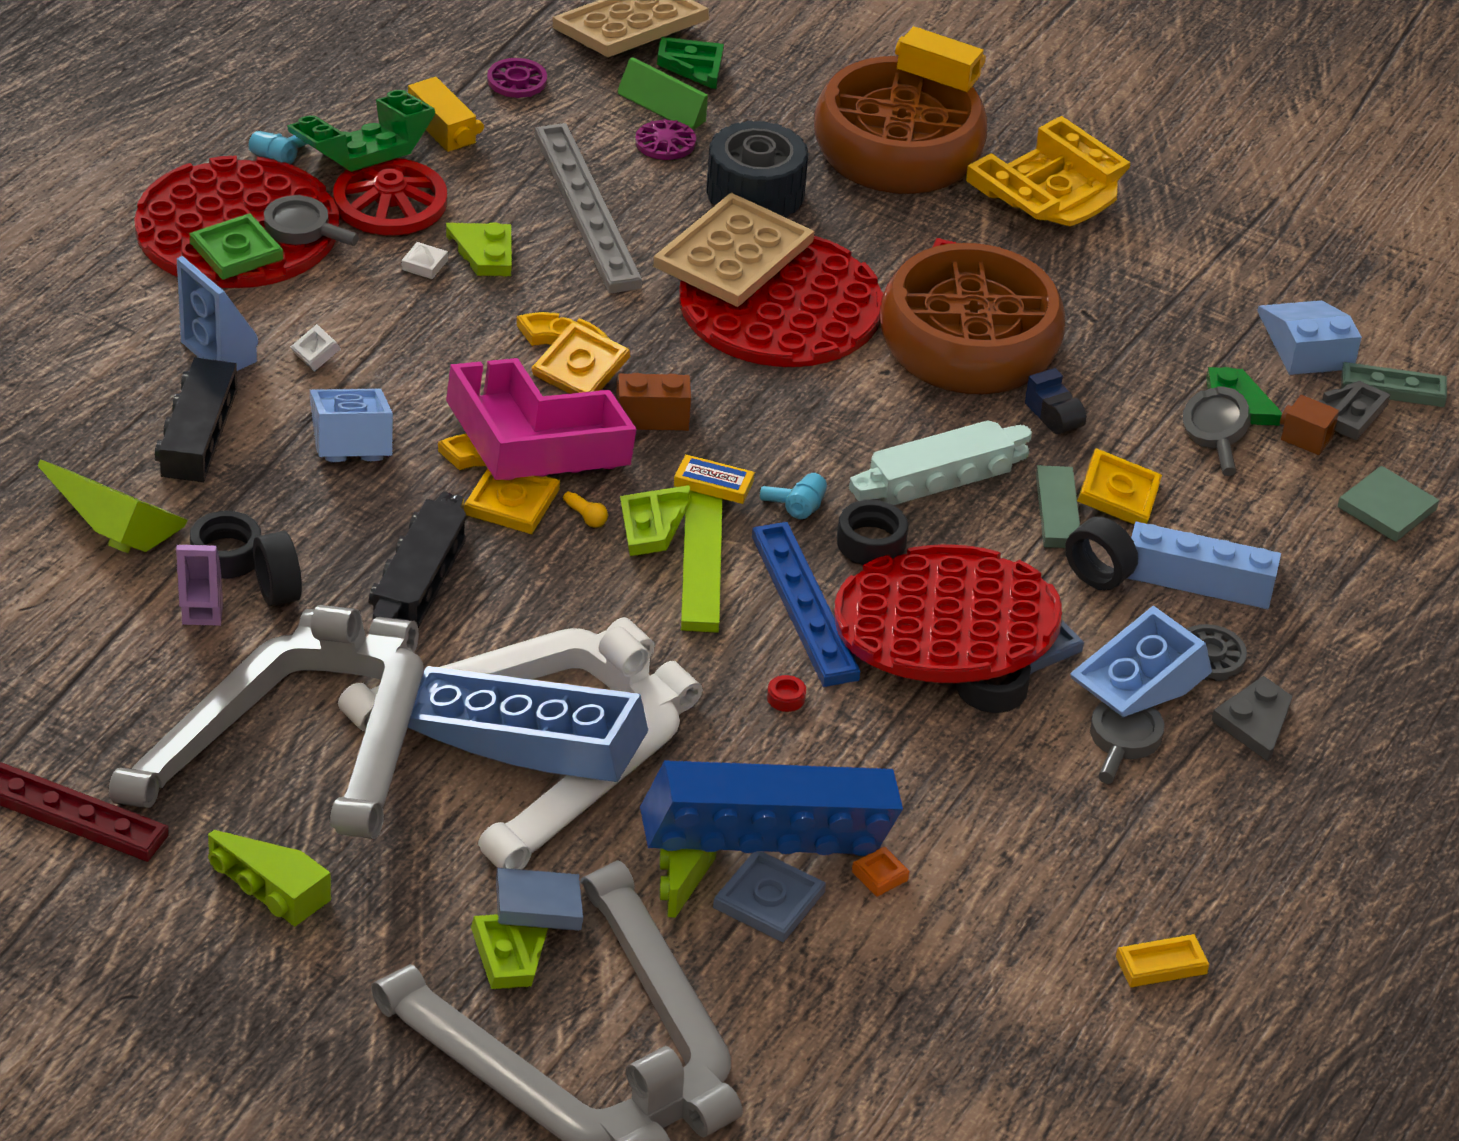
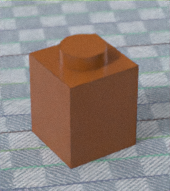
M1300 395L1292 406L1287 405L1282 413L1280 424L1284 425L1281 440L1320 455L1334 436L1340 410Z

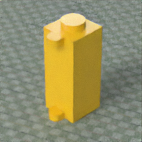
M915 26L905 36L899 38L895 48V54L898 55L897 69L968 92L980 77L981 68L986 60V55H983L984 49Z
M437 77L408 85L409 94L435 108V116L426 128V131L447 152L476 143V135L484 130V124L480 120H476V115Z

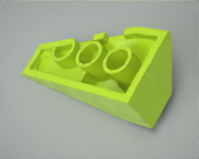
M41 459L39 461L38 467L94 531L110 538L108 546L129 553L131 547L147 552L186 526L188 520L60 466Z

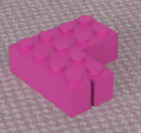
M512 358L487 361L483 395H480L483 364L481 362L450 365L446 401L495 480H512L528 476L543 477L555 473H578L583 470L613 469L618 466L631 465L636 427L610 390L542 396L519 359Z

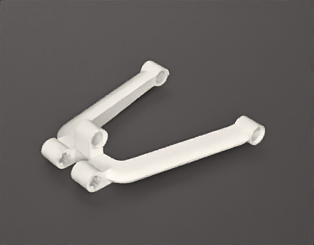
M625 617L617 619L607 630L599 634L577 628L559 630L438 667L530 680L566 669L580 668L591 673L611 690L641 695L649 731L619 781L612 782L566 775L513 820L505 824L498 822L488 827L480 836L478 846L481 852L497 868L522 870L529 862L531 853L543 846L665 745L678 730L680 724L679 714L693 707L701 697L702 685L676 661L664 663L654 674L649 675L650 656L655 647L654 641L630 619ZM355 683L346 688L341 694L338 706L360 730L366 731L379 686L369 689L364 683Z

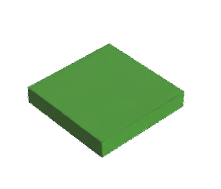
M251 213L189 233L190 244L222 280L283 259V249Z

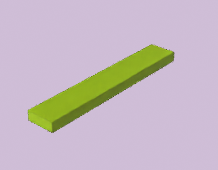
M691 491L692 500L685 512L681 631L719 633L722 499Z

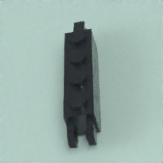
M442 492L436 501L426 499L420 511L413 513L409 524V531L406 536H400L393 559H387L382 579L379 583H374L371 588L369 604L373 605V620L376 617L415 621L419 628L466 542V513L463 510V496Z

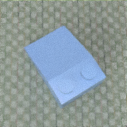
M183 256L177 258L181 343L199 358L236 363L237 371L257 362V335L225 291Z
M1322 300L1258 306L1257 312L1289 375L1342 370L1343 362L1356 363L1362 337L1350 315Z
M381 389L310 390L315 444L319 457H325V460L330 462H342L347 460V456H361V459L365 461L383 460V456H392L393 413Z
M1152 606L1073 670L1070 676L1071 679L1119 715L1125 717L1185 695L1211 674L1212 669L1206 643L1158 608Z

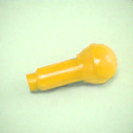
M570 491L564 494L563 500L569 507L582 515L589 527H602L607 522L608 511L603 504L588 502L578 494Z

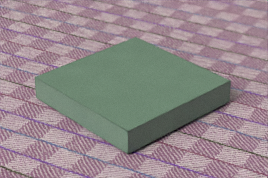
M1380 466L1339 498L1337 507L1397 542L1437 510L1439 499L1387 468Z

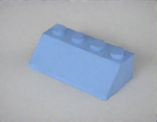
M1135 521L1131 538L1138 552V565L1134 573L1127 579L1269 610L1281 553Z

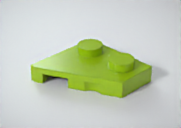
M496 222L489 224L446 223V237L448 240L454 239L456 241L458 252L465 260L470 262V267L477 276H511V224Z
M690 485L620 496L630 556L666 551L692 500Z
M498 914L474 916L471 930L491 989L532 986L548 928L498 923Z

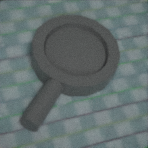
M292 195L278 198L271 202L264 211L265 230L273 239L281 243L291 245L307 244L317 241L322 236L355 246L358 242V233L329 224L327 208L322 202L312 197Z
M1220 386L1200 391L1188 400L1183 410L1184 428L1189 438L1197 445L1210 449L1217 448L1222 474L1224 476H1232L1236 473V466L1231 444L1236 443L1242 438L1251 424L1249 405L1244 396L1232 388Z
M1101 702L1093 711L1090 734L1094 743L1104 752L1108 753L1098 775L1101 782L1106 784L1113 782L1123 758H1144L1159 748L1162 743L1165 723L1160 712L1154 707L1122 717L1105 703Z

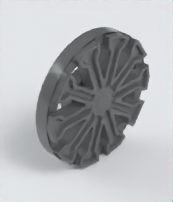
M1210 624L1195 625L1187 628L1188 631L1204 641L1207 646L1212 673L1203 680L1208 681V678H1211L1214 681H1224L1229 679L1230 676L1235 677L1242 671L1246 661L1247 650L1244 642L1238 635L1224 627Z

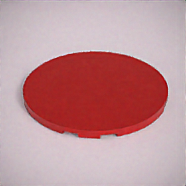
M221 156L209 158V163L196 166H193L191 163L185 164L164 174L145 190L137 203L134 222L135 234L140 248L155 265L164 271L178 277L177 258L183 256L221 288H251L282 282L304 273L318 264L330 252L336 240L322 236L317 241L299 245L281 243L275 240L283 249L282 260L222 280L190 244L189 233L249 213L265 229L264 211L266 207L278 198L292 195L312 197L322 202L328 210L329 224L338 227L339 212L334 198L326 191V186L316 177L296 166L263 157H257L256 161L237 160V156Z
M814 236L813 242L738 307L682 280L680 281L679 303L683 317L691 329L702 340L719 351L735 358L761 365L804 367L840 359L866 344L880 325V305L883 292L878 285L877 276L865 262L860 263L851 256L852 252L827 239Z
M926 545L908 548L907 554L899 555L894 559L889 555L878 557L863 565V570L857 575H850L841 585L836 595L834 616L840 639L853 654L866 663L885 672L909 679L938 683H961L1000 677L1022 669L1043 656L1052 647L1060 633L1062 603L1055 587L1041 578V572L1020 559L1012 562L1001 558V553L998 551L974 546Z

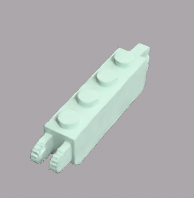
M987 420L876 451L872 456L870 469L850 477L849 490L858 501L879 499L880 501L896 505L1011 472L1012 464L1027 459L1029 448L1025 444L1031 440L1032 431L1028 426L1026 427L1021 424L1002 429L998 423Z

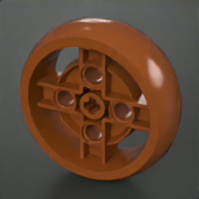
M898 56L875 57L855 62L841 69L829 80L818 98L813 119L816 140L820 151L828 163L842 176L859 185L878 191L898 194H915L939 190L954 184L967 174L968 165L977 161L983 152L988 131L987 116L983 102L973 86L968 92L897 69Z
M954 243L932 247L919 252L896 270L888 282L881 300L880 323L885 342L892 355L903 368L918 379L949 391L966 394H992L1019 388L1028 383L1030 375L1047 369L1057 355L1065 335V309L1054 282L1043 269L1029 259L1012 251L991 245Z

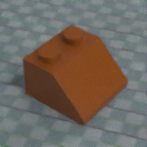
M618 374L616 378V398L636 427V430L689 431L691 407L690 375Z

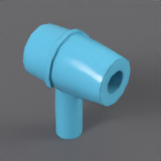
M263 131L254 132L248 144L249 150L253 154L288 164L294 162L297 156V148L307 145V143L294 135L286 138L282 134Z
M809 473L800 482L796 483L793 489L762 486L760 499L763 501L785 503L787 512L792 517L806 519L820 507L827 490V483L821 475Z

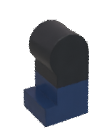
M1056 368L1029 376L1025 404L1053 433L1062 434L1085 426L1087 416L1082 402L1078 398H1074L1062 384L1063 375Z

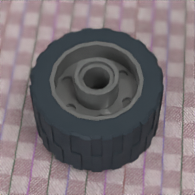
M767 121L738 122L721 129L719 133L713 136L709 146L706 185L709 201L716 205L727 195L733 193L785 218L790 216L791 213H795L799 209V206L804 201L809 155L807 145L794 131L776 123H768Z

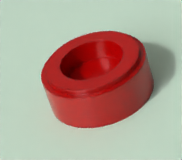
M781 675L769 682L767 701L773 708L783 712H792L804 705L806 686L799 678Z

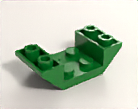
M393 90L388 92L386 97L376 99L379 123L365 124L360 130L341 132L314 115L301 117L298 119V122L287 125L288 132L352 172L411 154L435 116V108L407 93L405 90Z

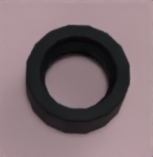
M880 500L854 502L844 508L839 517L837 531L838 548L845 557L862 565L886 555L894 559L902 555L906 548L908 534L907 518L900 509ZM862 527H876L885 530L891 536L882 539H870L860 536L854 530Z
M217 511L206 514L195 522L190 529V545H207L221 538H233L246 543L235 550L218 551L221 579H232L246 575L255 569L253 542L256 536L261 535V529L257 522L247 514L236 511Z
M1092 517L1085 521L1069 535L1065 543V555L1074 573L1083 582L1097 590H1112L1119 586L1134 573L1138 565V552L1132 538L1119 524L1105 517ZM1089 539L1097 542L1107 551L1114 568L1098 559L1092 550Z
M286 531L256 536L253 542L254 567L265 602L268 606H274L300 600L302 594L301 570L290 535Z
M1029 664L1022 669L1007 674L1014 680L1009 684L993 685L980 680L956 683V688L959 696L969 706L984 712H1008L1019 707L1027 698L1031 666Z

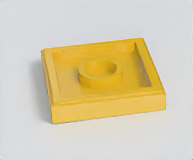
M572 321L531 368L533 376L569 394L601 391L631 356L628 348Z
M1095 448L1077 502L1134 525L1135 521L1147 524L1162 475Z
M487 468L465 502L464 512L467 516L532 534L560 490V480L547 476L495 480Z

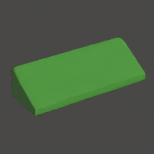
M634 57L629 59L618 88L619 95L668 120H677L688 125L692 130L706 122L707 94Z

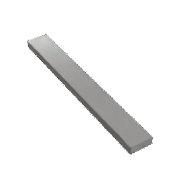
M567 123L536 127L535 138L608 293L642 289V278Z

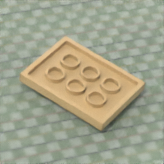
M598 0L554 16L553 28L584 44L586 47L606 57H611L709 20V10L693 0Z
M730 193L654 256L653 267L738 307L807 248L814 240V231Z

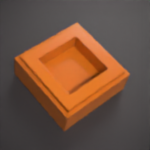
M885 846L854 861L852 865V873L876 897L907 882L909 879L910 871Z

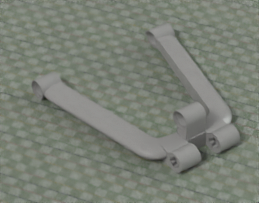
M318 605L315 609H306L303 611L299 626L293 635L275 637L256 648L148 751L132 769L117 768L113 772L109 783L111 801L115 804L144 808L152 807L157 799L159 788H163L169 779L288 674L300 670L355 674L380 679L381 682L347 792L343 797L337 798L334 802L330 815V825L340 835L369 839L377 838L383 825V807L424 674L423 662L414 653L419 637L417 623L410 620L376 617L370 626L369 635L366 637L362 617L358 609Z
M619 860L582 877L580 883L584 884L585 892L592 904L599 908L606 917L686 1064L683 1067L677 1054L668 1046H663L629 1064L626 1067V1076L632 1088L631 1099L604 1109H595L585 1105L433 993L426 985L422 974L414 965L409 964L372 983L373 998L385 1016L390 1017L397 1014L404 1023L561 1141H670L663 1128L681 1118L699 1136L704 1138L742 1117L743 1108L737 1093L731 1086L723 1083L731 1070V1056L728 1047L642 900L634 891V880L629 869Z

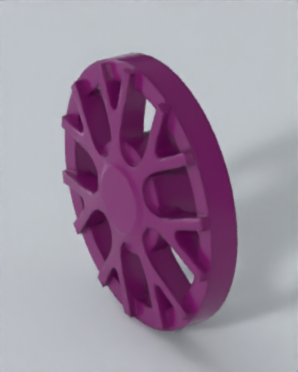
M508 58L494 63L489 68L487 82L494 92L505 97H532L546 87L547 72L540 64L532 60ZM505 68V73L502 72L500 69ZM536 73H539V74H540V75H538V76L530 77V75H533V74H536Z
M663 119L650 121L637 130L635 144L637 149L646 156L660 160H673L685 157L694 150L696 134L688 125L677 120ZM653 141L652 143H649L647 145L643 144L645 142ZM678 145H681V146H683L684 148L679 149V148H677V147H678Z

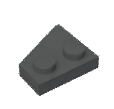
M1357 381L1346 385L1342 389L1324 392L1323 399L1319 400V402L1340 410L1335 431L1343 436L1357 440L1388 406L1390 394L1364 382Z
M1262 676L1214 709L1211 721L1263 759L1269 761L1272 758L1277 739H1279L1293 696L1265 676Z

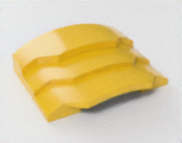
M1060 116L1038 128L1036 149L1008 164L990 153L968 165L966 181L988 197L1001 198L1012 207L1021 208L1035 219L1072 226L1097 215L1117 200L1118 180L1130 168V162L1063 116Z

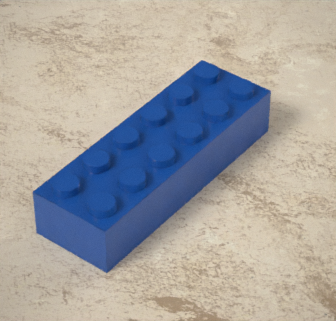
M664 760L640 806L648 848H660L667 851L696 849L706 852L732 850L744 853L768 851L780 852L782 854L804 852L817 853L819 855L840 853L866 856L880 848L903 811V806L893 769Z

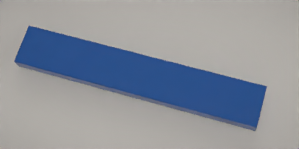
M788 522L753 527L752 539L822 686L827 687L859 681L860 669L851 651L845 646L838 635L835 618Z

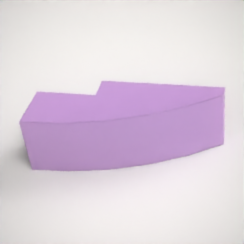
M177 545L179 607H181L182 625L221 626L223 594L217 546Z

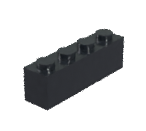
M194 357L190 370L183 372L181 393H176L174 396L172 417H166L163 431L164 438L163 440L158 439L155 447V461L160 462L161 477L204 483L238 391L236 363Z

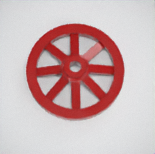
M395 158L352 172L348 169L345 170L334 184L333 198L338 207L339 216L349 225L378 235H404L423 230L433 225L442 217L447 207V187L442 177L428 166L412 160ZM417 188H430L434 196L429 195ZM367 191L351 204L346 198V195ZM407 196L429 207L417 214ZM374 200L379 204L375 217L360 212ZM399 206L405 218L387 219L389 207Z

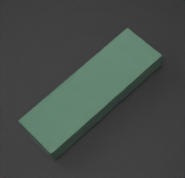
M1343 362L1341 389L1348 384L1361 381L1390 394L1389 400L1445 407L1447 376Z
M1037 465L1036 482L1043 546L1065 548L1069 535L1080 526L1073 467Z

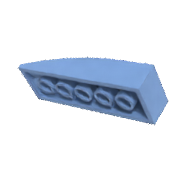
M427 666L424 670L408 724V728L435 740L507 764L543 772L612 782L619 781L649 731L641 695L637 693Z

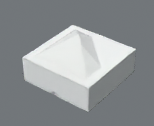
M417 242L402 259V270L433 279L448 261V251Z
M317 324L290 346L293 352L314 372L341 349L337 342Z

